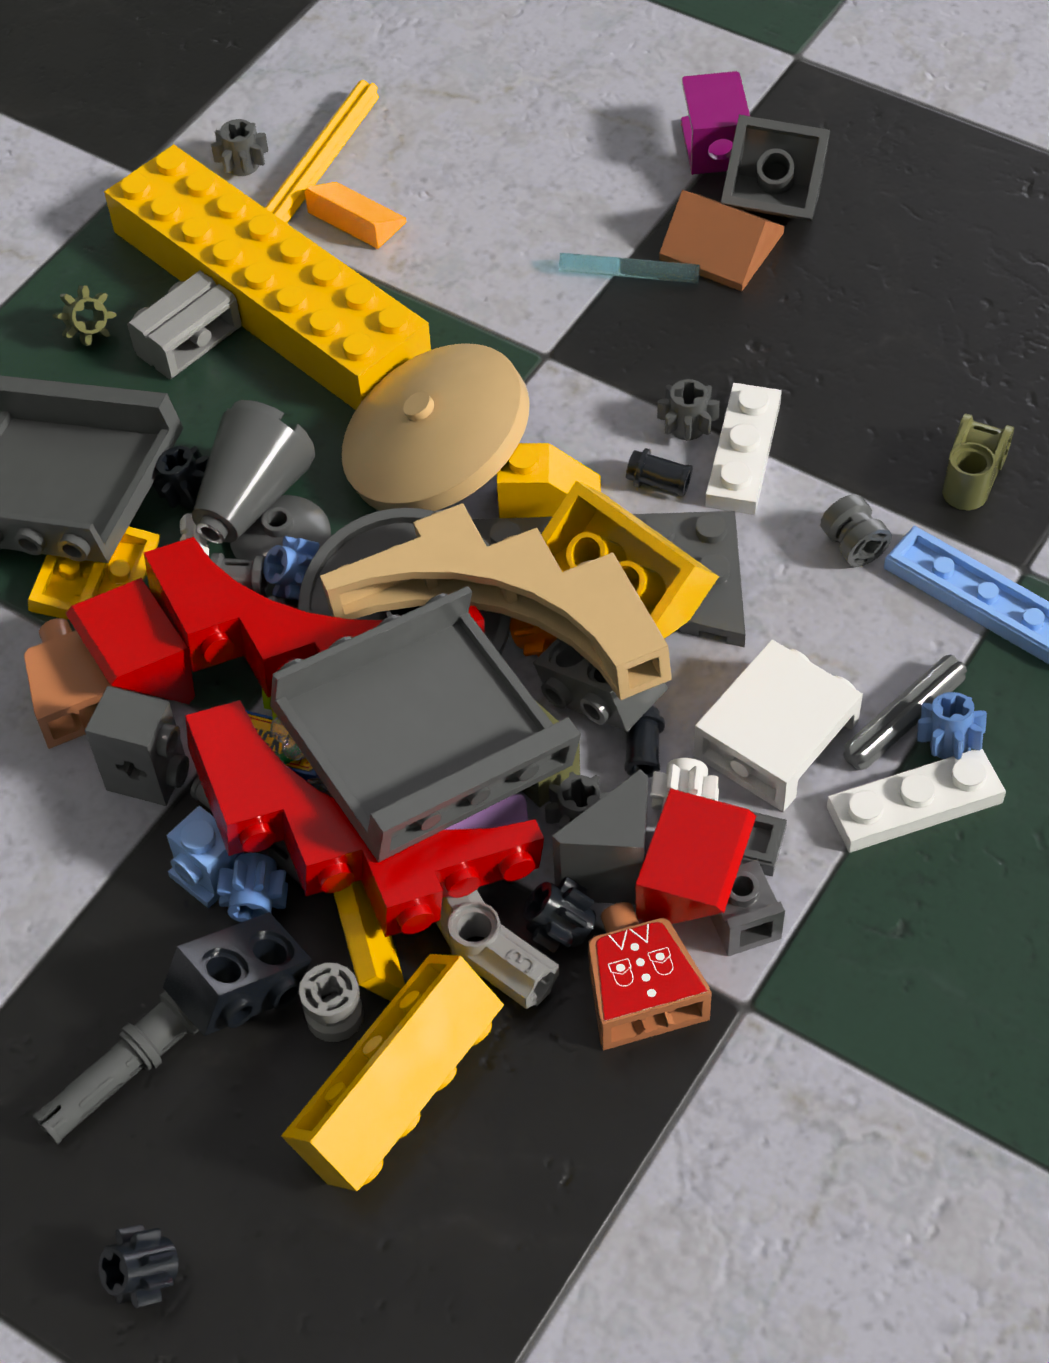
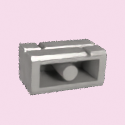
M198 271L185 282L180 281L174 284L168 294L152 306L140 309L127 326L133 349L137 356L149 365H154L157 371L171 380L239 329L242 323L237 299L234 294L222 285H216L215 281L202 271Z

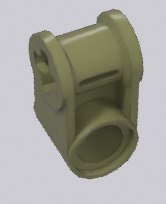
M967 413L963 415L949 455L942 494L946 502L957 509L967 511L978 509L985 504L999 470L1001 471L1005 463L1014 434L1013 426L1006 425L1001 429L973 420V415Z

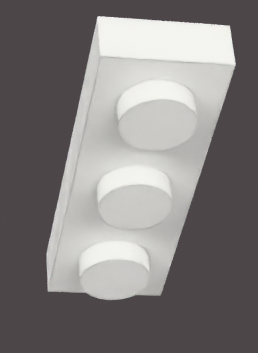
M733 383L706 492L705 507L752 515L756 514L781 404L782 390Z
M983 749L971 750L962 753V758L959 760L952 756L828 796L827 810L848 852L851 853L1002 804L1006 790Z

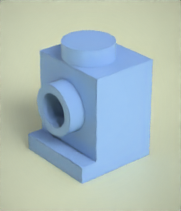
M199 805L166 835L174 857L170 861L172 868L168 871L171 879L209 909L220 898V895L216 894L219 869H233L235 858L244 853L241 852L228 856L214 816Z

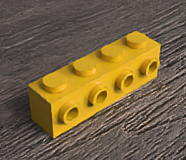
M429 954L281 1137L328 1185L358 1191L361 1186L368 1184L379 1174L383 1167V1158L398 1139L406 1136L415 1128L420 1120V1111L435 1092L440 1091L452 1081L457 1072V1064L468 1050L488 1035L492 1028L491 1021L504 1004L461 956Z

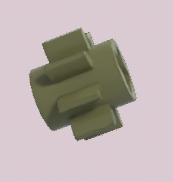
M80 285L77 290L78 297L73 298L68 294H61L59 296L61 301L65 303L62 312L53 314V318L63 320L67 328L62 333L63 338L69 339L76 333H80L82 345L90 346L92 334L97 333L102 337L110 336L105 325L107 319L116 317V313L107 311L103 305L108 296L106 293H98L93 298H89L88 287ZM84 307L87 310H93L94 314L93 319L87 320L85 323L76 320V311H82Z

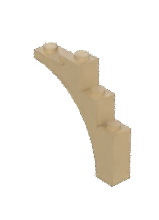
M463 503L435 512L428 517L413 522L417 536L416 539L401 545H395L388 550L320 575L328 606L333 617L357 619L376 612L424 606L436 595L443 593L449 595L468 586L472 591L470 606L475 605L478 610L501 613L538 626L571 645L600 671L620 700L672 680L668 644L613 552L594 560L582 562L578 566L562 572L537 527L486 546Z

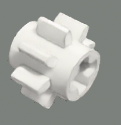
M692 758L673 759L668 762L666 773L653 772L650 793L652 797L651 808L663 810L670 788L718 801L719 777L715 775L708 776V767L699 760Z

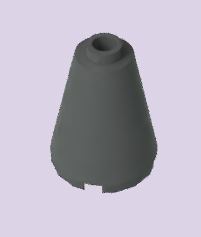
M239 400L233 404L231 409H227L221 417L192 512V519L196 524L197 532L212 543L221 544L223 542L230 543L236 541L309 469L315 458L314 444L306 431L299 424H297L293 431L280 420L284 413L275 407L258 401Z

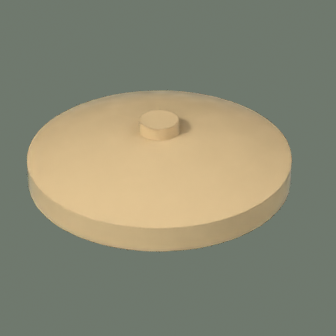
M479 344L447 345L427 351L406 361L374 386L359 404L348 424L342 444V465L348 481L366 503L379 511L394 508H420L437 511L461 501L494 477L506 464L520 443L529 416L530 401L526 384L505 355L491 347Z

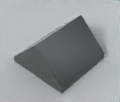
M739 115L721 203L736 209L812 222L821 189L830 130Z
M638 770L552 835L554 883L556 886L559 887L561 881L566 876L588 890L586 896L593 899L594 903L616 904L629 902L632 905H636L635 884L646 857L648 776L642 770Z

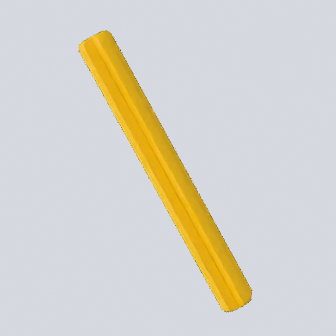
M361 80L355 85L265 206L268 211L288 223L305 200V189L316 185L379 99V95L376 92L378 87L373 82L369 84L365 80Z

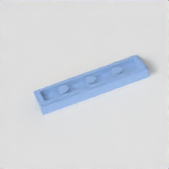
M915 525L885 557V570L1049 664V601Z

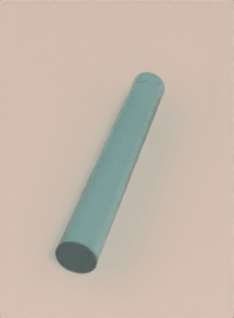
M561 252L559 271L698 283L700 264Z

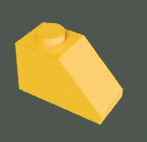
M519 443L512 456L497 473L499 518L553 517L576 481L601 492V476L550 443Z

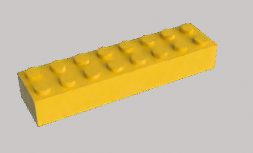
M174 144L104 191L113 229L117 235L180 281L185 282L198 271H202L212 278L216 285L220 284L229 290L237 299L242 327L355 410L366 395L386 375L406 361L431 350L429 324L426 320Z

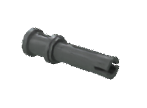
M165 990L159 995L160 1003L134 1025L126 1023L120 1028L121 1032L118 1034L120 1041L43 1108L32 1115L36 1123L47 1135H50V1139L56 1145L141 1069L145 1068L148 1071L151 1068L156 1069L162 1064L161 1056L187 1033L195 1035L199 1031Z

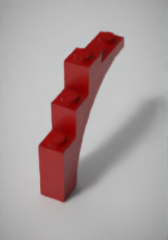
M194 537L143 552L149 589L187 645L192 671L196 672L245 656L268 698L271 697L273 673L278 672L286 663L294 659L309 658L328 649L337 640L347 636L355 637L377 627L383 621L344 619L309 613L272 601L238 583L209 558ZM475 605L470 606L468 613L485 634L483 616Z
M240 700L185 715L188 749L228 856L245 851L250 853L259 852L267 849L275 842L284 840L306 896L319 892L335 893L347 888L353 882L362 880L385 937L401 932L404 934H415L427 929L433 922L440 921L442 898L464 897L476 891L480 886L503 879L506 881L519 880L529 875L533 870L540 868L544 836L536 819L495 828L442 830L378 863L335 799L317 790L280 760L258 734Z

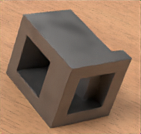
M758 860L745 864L741 861L724 913L710 917L727 955L731 956L782 939L785 910L781 901L777 902Z

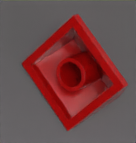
M142 578L72 605L66 612L68 619L111 686L185 704H190L194 699L195 694L188 647Z
M670 788L635 884L636 916L639 924L659 918L667 919L671 924L724 913L756 815L746 808Z

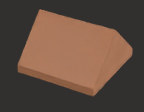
M682 190L659 253V260L743 291L783 235L784 226L724 205L710 198Z

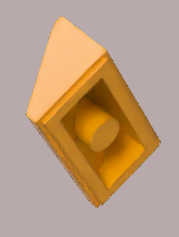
M338 182L313 185L305 189L308 213L377 249L407 223L406 217Z

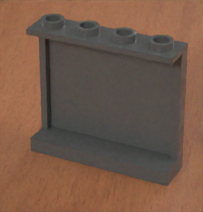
M0 375V548L23 551L31 555L45 554L66 557L79 562L88 560L108 563L159 473L157 469L159 457L175 445L183 430L182 423L168 394Z
M468 586L449 595L446 593L436 595L424 606L402 616L392 615L384 619L377 627L360 635L343 637L334 642L328 649L309 658L294 659L282 666L272 676L270 707L378 863L572 766L581 733L569 717L555 724L550 721L468 613L472 591Z

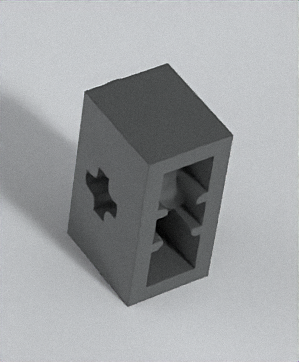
M107 686L85 729L106 791L167 806L175 787L180 788L184 784L189 771V758L185 756L180 739V728L176 725L170 702Z

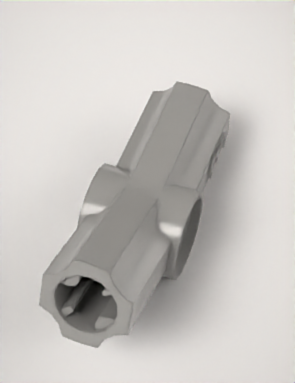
M477 890L460 898L450 896L442 898L440 921L435 923L448 943L451 955L461 956L479 977L481 976L524 1008L528 1009L533 1005L538 1006L550 993L553 983L559 976L558 964L501 925L498 913L491 906L484 903ZM475 936L485 938L482 941L478 942L466 941L467 939Z

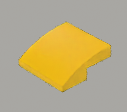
M129 526L108 563L88 560L79 562L66 557L46 555L28 598V611L68 619L66 612L72 605L136 579L142 578L144 581L147 571L143 552L156 549L160 541V535Z

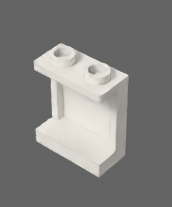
M772 639L695 725L694 756L784 812L796 798L798 779L843 726L851 730L858 723L863 693L856 690L845 678L829 674L811 663L801 652L795 649H788Z

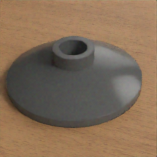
M282 495L236 541L230 542L231 550L235 559L254 560L256 555L266 556L268 551L276 545L283 546V537L285 536L318 542L320 549L331 537L329 520L324 511L315 503L298 496Z

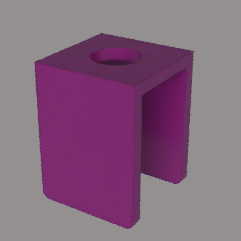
M738 71L684 76L682 78V87L689 116L681 118V128L691 175L727 171L739 115L750 116L741 75Z

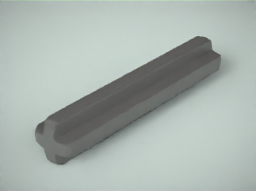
M953 655L943 656L845 743V751L843 753L845 760L851 763L857 770L867 769L918 723V720L921 719V708L924 702L932 704L937 696L952 692L965 680L967 668L964 663L958 661Z

